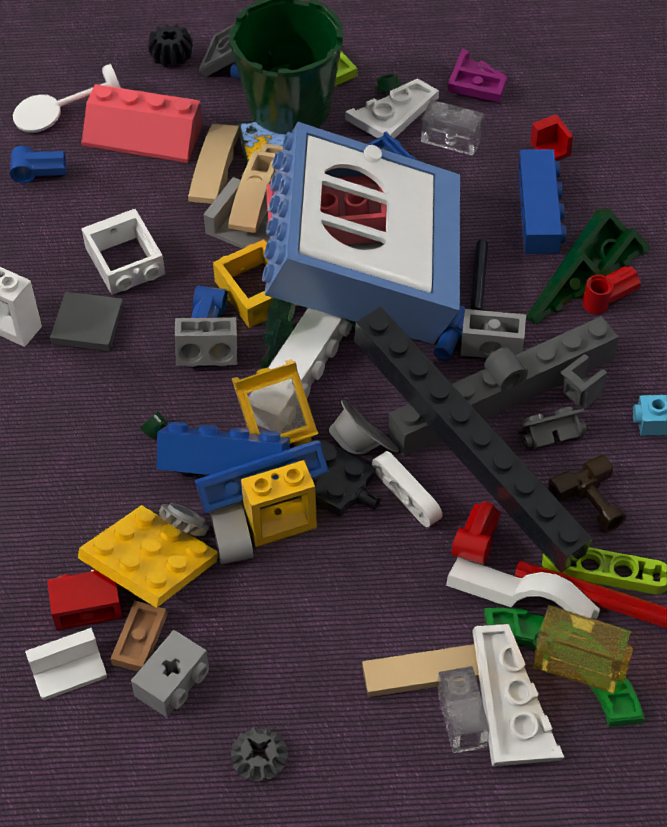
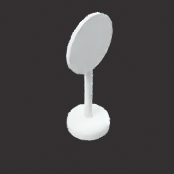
M105 65L102 68V73L106 83L100 85L120 88L112 65ZM93 87L58 101L49 95L31 96L23 100L16 107L13 113V121L17 128L24 132L35 133L44 131L58 120L61 114L60 107L90 96Z

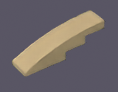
M212 123L195 168L188 195L189 202L212 204L224 189L228 180V168L233 160L234 146L239 137V126Z

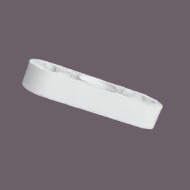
M386 451L372 460V466L376 468V474L379 479L422 525L430 527L442 519V511L436 500L390 452Z

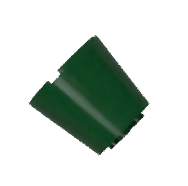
M259 0L243 9L237 15L233 28L230 29L231 50L250 116L254 122L268 131L278 134L292 133L297 122L319 128L330 114L343 43V28L338 16L325 4L317 0H310V2L301 0Z

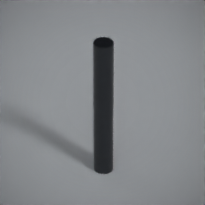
M479 240L476 243L471 310L483 311L488 242L485 240Z

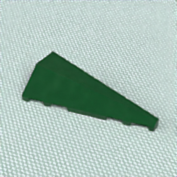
M610 209L596 210L527 314L526 319L533 324L541 323L543 318L552 312L559 311L563 308V305L572 299L583 295L586 283L591 276H606L620 267L627 266L631 263L632 259L648 252L651 247L635 229H627Z

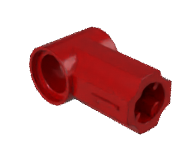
M625 266L606 276H591L586 283L582 300L583 308L591 314L599 315L605 313L610 303L640 289L641 281L638 277V272L632 266Z
M482 501V503L474 505L464 528L460 527L455 535L451 551L452 556L482 565L486 563L492 546V537L501 518V511L493 503Z

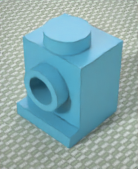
M643 395L639 397L638 404L633 405V422L639 423L640 436L667 435V395Z

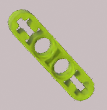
M590 547L586 555L575 562V567L570 566L562 572L587 582L659 595L667 591V564L665 562ZM543 553L542 566L560 572ZM586 559H592L598 563L599 568L594 571H588L582 567L581 562ZM619 565L627 566L631 569L632 575L628 577L618 576L614 568ZM639 570H643L641 579H637ZM653 573L660 574V582L653 581Z

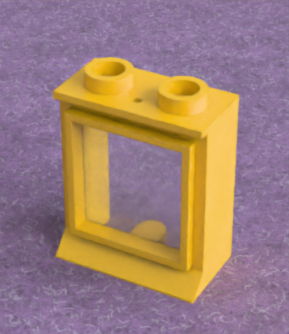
M292 359L286 360L285 365L273 369L264 368L258 370L256 375L241 380L238 377L232 378L249 434L261 435L263 431H276L281 433L280 437L290 438V444L293 443L294 446L309 443L312 441L311 436L318 434L296 362Z

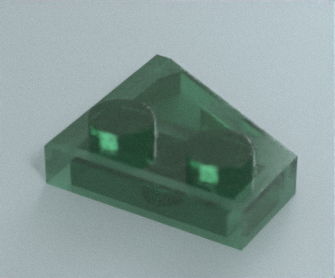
M276 298L270 304L263 344L269 345L264 357L260 360V368L264 369L270 366L296 327V323L293 322L295 304Z

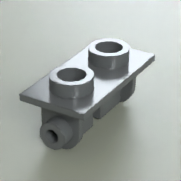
M565 407L555 411V416L544 418L543 414H537L526 418L525 423L518 429V433L525 431L527 435L523 436L525 447L537 449L554 444L555 441L552 434L554 431L557 432L559 442L582 437V434L587 432L585 422L579 421L578 417L584 412V408L573 411V407Z

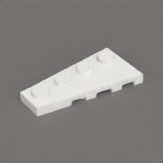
M509 624L475 626L473 638L492 766L562 761L564 755L560 745L557 746L551 732L552 726L547 715H544L537 699L539 695L534 683L530 682L525 670L526 664Z

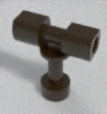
M602 454L585 462L583 469L575 474L566 471L549 479L548 490L559 502L574 494H577L581 499L588 498L600 513L597 521L606 532L615 530L626 519L622 509L618 505L610 506L598 491L600 482L610 478L613 472V466L605 455Z

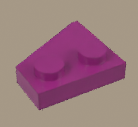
M462 49L448 82V92L500 103L507 85V76L498 70L492 69L483 60L479 63L469 57L470 52Z

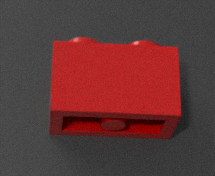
M96 569L76 575L64 574L47 580L51 615L56 631L123 619L118 583Z

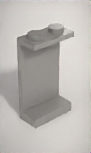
M232 177L204 213L205 233L242 249L263 239L268 243L270 240V235L266 234L268 211L256 233L228 229L232 206L241 181Z

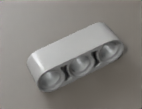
M242 501L209 512L221 564L254 558Z

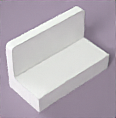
M92 628L25 651L42 700H48L107 677Z

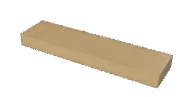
M474 644L362 661L368 697L480 680Z

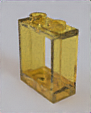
M549 605L538 634L533 667L614 693L617 681L624 683L629 668V662L634 646L628 645L631 631Z

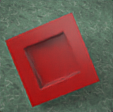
M557 114L532 123L530 144L535 150L554 149L555 161L571 156L573 134Z

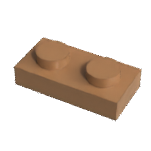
M134 601L111 656L112 665L137 672L143 667L153 653L167 618V610L165 608H155L150 604Z

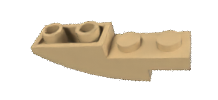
M264 143L260 151L254 150L245 168L234 199L228 229L252 233L257 232L268 211L266 184H271L276 169L272 168L273 159L277 151H282L283 146Z

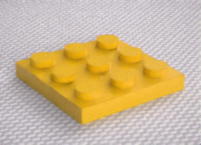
M141 505L81 546L78 559L157 608L215 564L219 552L190 534L176 529L159 515Z

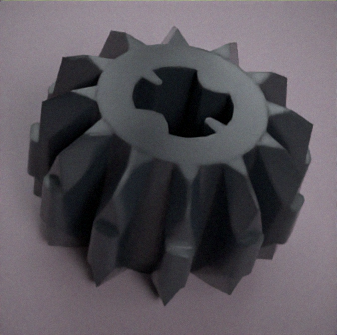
M166 24L164 28L156 27V32L150 33L148 51L155 63H162L163 67L168 64H172L175 67L177 63L185 64V60L191 58L193 39L191 34L188 33L187 28H179L178 24L174 26Z

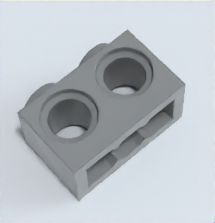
M236 317L175 318L176 366L237 365Z

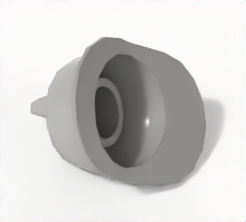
M341 400L344 410L330 426L329 432L342 448L350 453L365 454L375 447L382 445L393 452H399V448L389 437L365 420L349 402Z

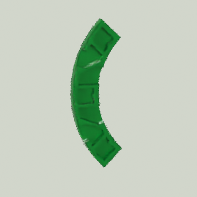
M503 607L484 608L486 625L509 624L517 645L543 651L572 668L594 692L603 709L608 727L643 724L644 715L629 679H626L617 667L614 658L588 635L573 629V626L549 616V618L528 613V610Z

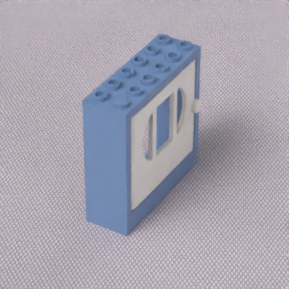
M297 122L292 133L287 132L283 142V149L281 152H276L272 163V168L276 169L270 185V190H273L274 194L268 207V212L272 213L266 230V234L270 235V240L264 252V258L268 259L262 275V281L266 282L265 295L355 322L381 306L409 338L434 345L460 310V174L380 149L375 145H368ZM366 175L375 181L383 192L339 178ZM322 185L385 204L387 206L386 232L321 212ZM323 224L382 242L383 245L372 250L351 248L331 236Z

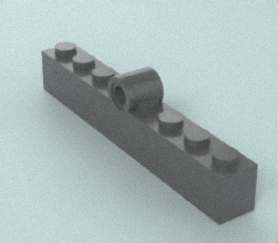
M600 316L517 355H514L507 347L500 348L486 359L484 370L452 385L485 420L563 384L565 376L560 372L584 354L589 357L587 372L614 360L619 337L605 319ZM410 404L389 412L388 435L399 448L403 457L442 440Z

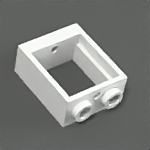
M136 209L82 228L85 248L111 295L165 275L163 255ZM137 238L147 258L110 271L100 251Z
M0 267V275H4L0 277V336L25 347L42 327L30 280Z

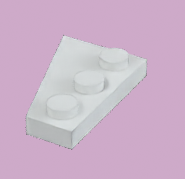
M415 79L391 90L390 95L377 101L374 98L367 101L366 106L357 111L354 108L346 111L345 120L376 138L383 136L386 131L394 139L438 99L439 90L419 79Z

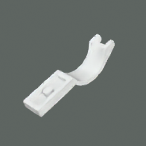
M457 558L446 583V586L508 607H512L516 601L527 596H541L553 600L565 609L571 618L573 629L591 634L594 626L590 619H597L600 611L572 582L557 574L539 572L528 574L521 579L462 558Z

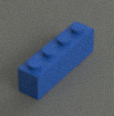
M554 149L520 150L518 177L524 254H559L561 242H566V225H561V220H564V203H559V199L562 198V182H557V178L560 177V161H555Z
M170 422L166 427L158 431L156 469L212 475L290 449V438L280 437L281 433L276 431H263L261 435L249 434V430L245 428H232L228 432L218 431V426L201 425L198 429L188 428V424L184 422Z

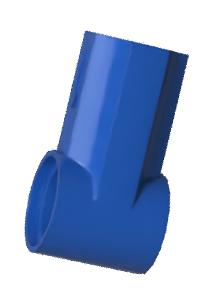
M17 146L11 151L10 177L15 182L29 183L35 176L66 175L65 151L35 152V150L28 146Z
M197 285L193 296V313L191 318H220V315L224 316L228 302L227 289Z

